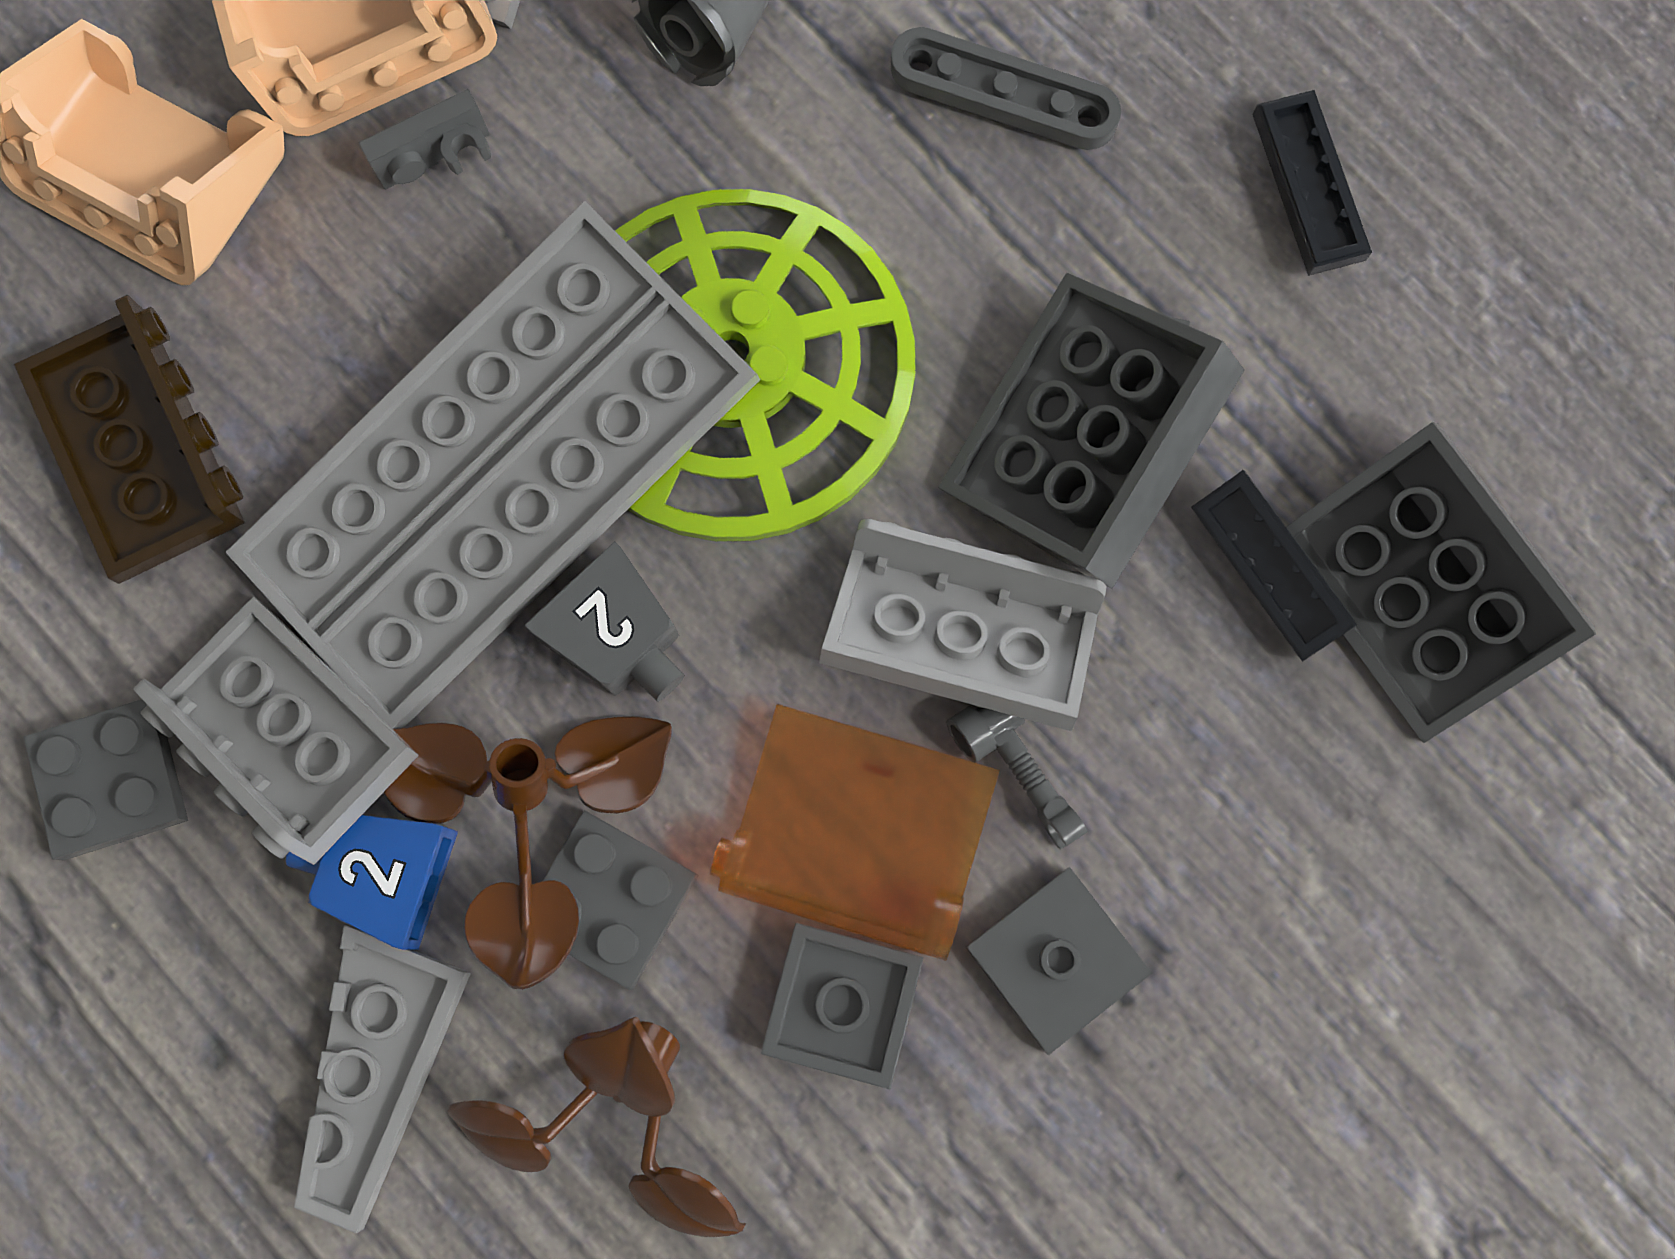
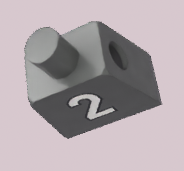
M615 541L525 624L543 645L614 696L621 693L635 679L659 702L668 696L685 676L663 653L679 636L674 624L622 548Z

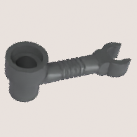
M968 706L947 719V727L953 740L971 762L976 763L991 752L998 751L1005 763L1009 765V769L1013 770L1012 773L1020 781L1019 784L1023 785V789L1027 791L1026 794L1036 807L1037 814L1043 822L1047 833L1060 850L1088 832L1077 813L1062 796L1057 794L1049 780L1045 779V774H1042L1038 764L1034 763V758H1031V754L1027 752L1028 749L1015 732L1016 728L1025 723L1024 718L983 707L974 709Z

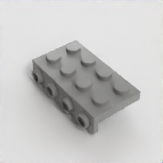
M864 519L859 522L853 550L823 642L819 663L1072 731L1078 718L1097 617L1105 598L1106 585L1101 580L1087 577L1080 572L1065 571L1024 560L1016 555L989 551L963 544L955 539L940 538L906 529L891 522Z
M252 597L162 689H159L145 679H142L133 688L147 704L140 712L141 715L165 736L171 738L175 734L183 742L176 750L178 755L201 775L207 777L212 773L220 782L213 790L215 795L238 815L245 817L249 813L258 823L252 831L254 837L265 848L281 859L291 852L314 865L419 756L280 619L255 597Z

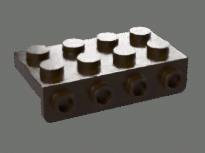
M129 295L115 300L120 315L14 364L108 579L118 584L245 523L236 502L243 499L242 491L231 471L225 465L219 467L211 449L219 445L218 439L205 416L201 412L194 413L187 396L194 393V388L182 365L176 359L171 361L163 343L170 341V336L162 319L151 306L143 309Z

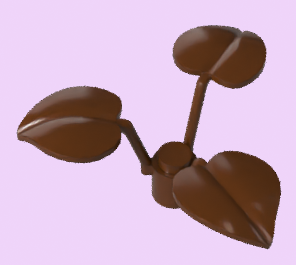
M612 717L580 724L567 732L557 744L555 749L556 762L552 758L545 759L542 749L536 743L523 738L504 741L494 749L490 760L487 761L486 750L480 738L465 727L455 724L428 723L408 728L393 729L419 755L383 792L391 805L399 813L416 822L445 823L460 813L466 795L480 797L491 783L497 802L502 807L513 811L519 885L510 882H499L483 889L469 905L465 916V934L469 948L476 959L512 989L523 990L544 981L561 966L570 953L578 933L579 913L575 897L562 882L548 880L532 884L527 811L537 807L546 797L548 791L547 779L552 780L562 789H569L577 785L578 795L582 803L597 812L618 814L638 808L654 794L660 783L672 735L671 723L645 717Z
M633 1017L610 1029L586 1033L573 1038L564 1051V1059L575 1077L586 1088L546 1127L533 1128L527 1117L520 1111L491 1101L472 1100L451 1104L447 1110V1114L456 1122L468 1140L490 1159L512 1170L539 1172L546 1169L551 1160V1154L543 1144L551 1142L597 1094L613 1097L616 1102L624 1103L630 1109L648 1116L640 1165L644 1174L632 1177L629 1183V1190L637 1203L650 1216L671 1229L700 1237L735 1235L743 1232L746 1223L739 1222L732 1204L711 1182L700 1175L675 1167L660 1168L656 1161L655 1153L661 1116L668 1114L675 1102V1093L668 1077V1072L680 1050V1044L676 1037L657 1024L645 1021L640 1022L638 1017Z

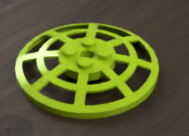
M718 189L680 196L647 209L619 227L615 232L627 242L652 225L671 217L675 218L682 241L669 246L646 263L660 275L674 264L688 258L697 286L683 294L681 298L724 341L737 340L747 346L749 353L744 361L757 373L760 381L714 425L724 428L742 427L751 456L718 458L694 453L691 451V447L628 511L650 524L678 535L715 542L755 541L784 535L823 519L850 501L878 473L896 446L909 414L916 374L915 339L907 305L893 275L873 248L846 224L816 206L786 195L752 189ZM751 205L784 211L795 215L796 218L780 240L769 235L746 231H718L706 234L698 209L713 206ZM819 227L837 236L860 257L877 280L885 297L884 299L854 304L849 303L845 292L831 273L812 256L804 252V249ZM719 249H746L763 252L770 256L755 281L739 278L721 279L712 251ZM793 266L802 271L818 286L831 308L800 316L795 314L791 306L777 294ZM893 323L897 338V375L892 401L885 418H882L852 399L861 366L860 335L858 329ZM840 332L842 339V363L838 382L835 388L804 372L806 360L805 341ZM793 395L822 411L805 431L786 444L775 448L766 419L779 412ZM839 422L872 441L864 454L837 481L811 498L794 505L792 504L782 468L794 464L815 450L834 431ZM681 470L693 475L716 479H745L758 476L768 513L744 517H713L682 511L666 505V502Z

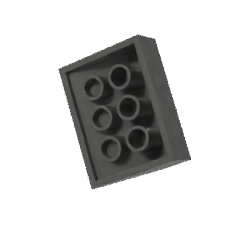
M1066 272L938 488L1091 578L1101 580L1107 587L1112 589L1245 370L1224 341Z
M1431 422L1286 526L1358 624L1343 635L1423 743L1596 635L1595 626L1438 423Z

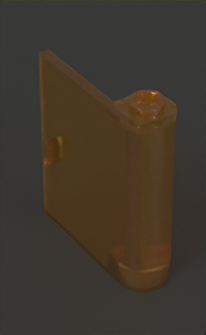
M777 704L740 828L736 830L732 840L721 837L712 861L710 875L720 878L718 892L946 961L957 930L964 902V891L1000 770Z

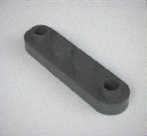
M916 27L903 32L895 40L892 47V76L895 82L908 92L1085 150L1097 149L1106 145L1116 133L1121 117V105L1117 96L1103 85L925 27ZM922 62L930 68L926 71H917L912 69L911 65ZM1083 117H1089L1097 125L1095 127L1083 126L1078 120Z

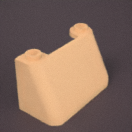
M212 0L229 68L270 118L282 125L284 132L295 136H310L323 132L471 65L489 55L496 46L497 33L484 0Z
M80 19L0 73V178L4 184L26 202L180 285H190L211 267L284 156L282 125L264 115L246 109L238 111L228 120L227 132L215 127L137 85L133 56L127 45L120 38L108 34L83 19Z

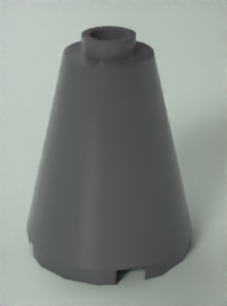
M638 0L640 12L634 17L638 32L649 50L666 68L676 74L683 67L697 76L691 83L698 86H716L733 70L770 0Z

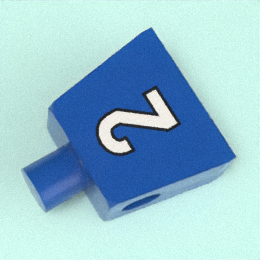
M361 815L314 865L291 852L286 855V865L316 875L308 896V903L392 947L402 950H419L458 831L433 823Z

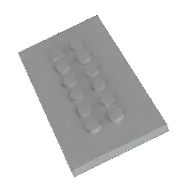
M584 201L240 537L226 553L333 672L391 729H402L760 381V378Z

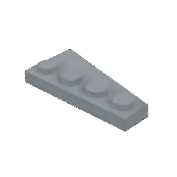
M344 925L340 949H344L338 982H334L329 1007V1011L333 1012L326 1051L321 1052L317 1079L321 1080L314 1116L310 1117L294 1208L353 1233H358L365 1228L471 973L415 950H402L392 947L351 925Z

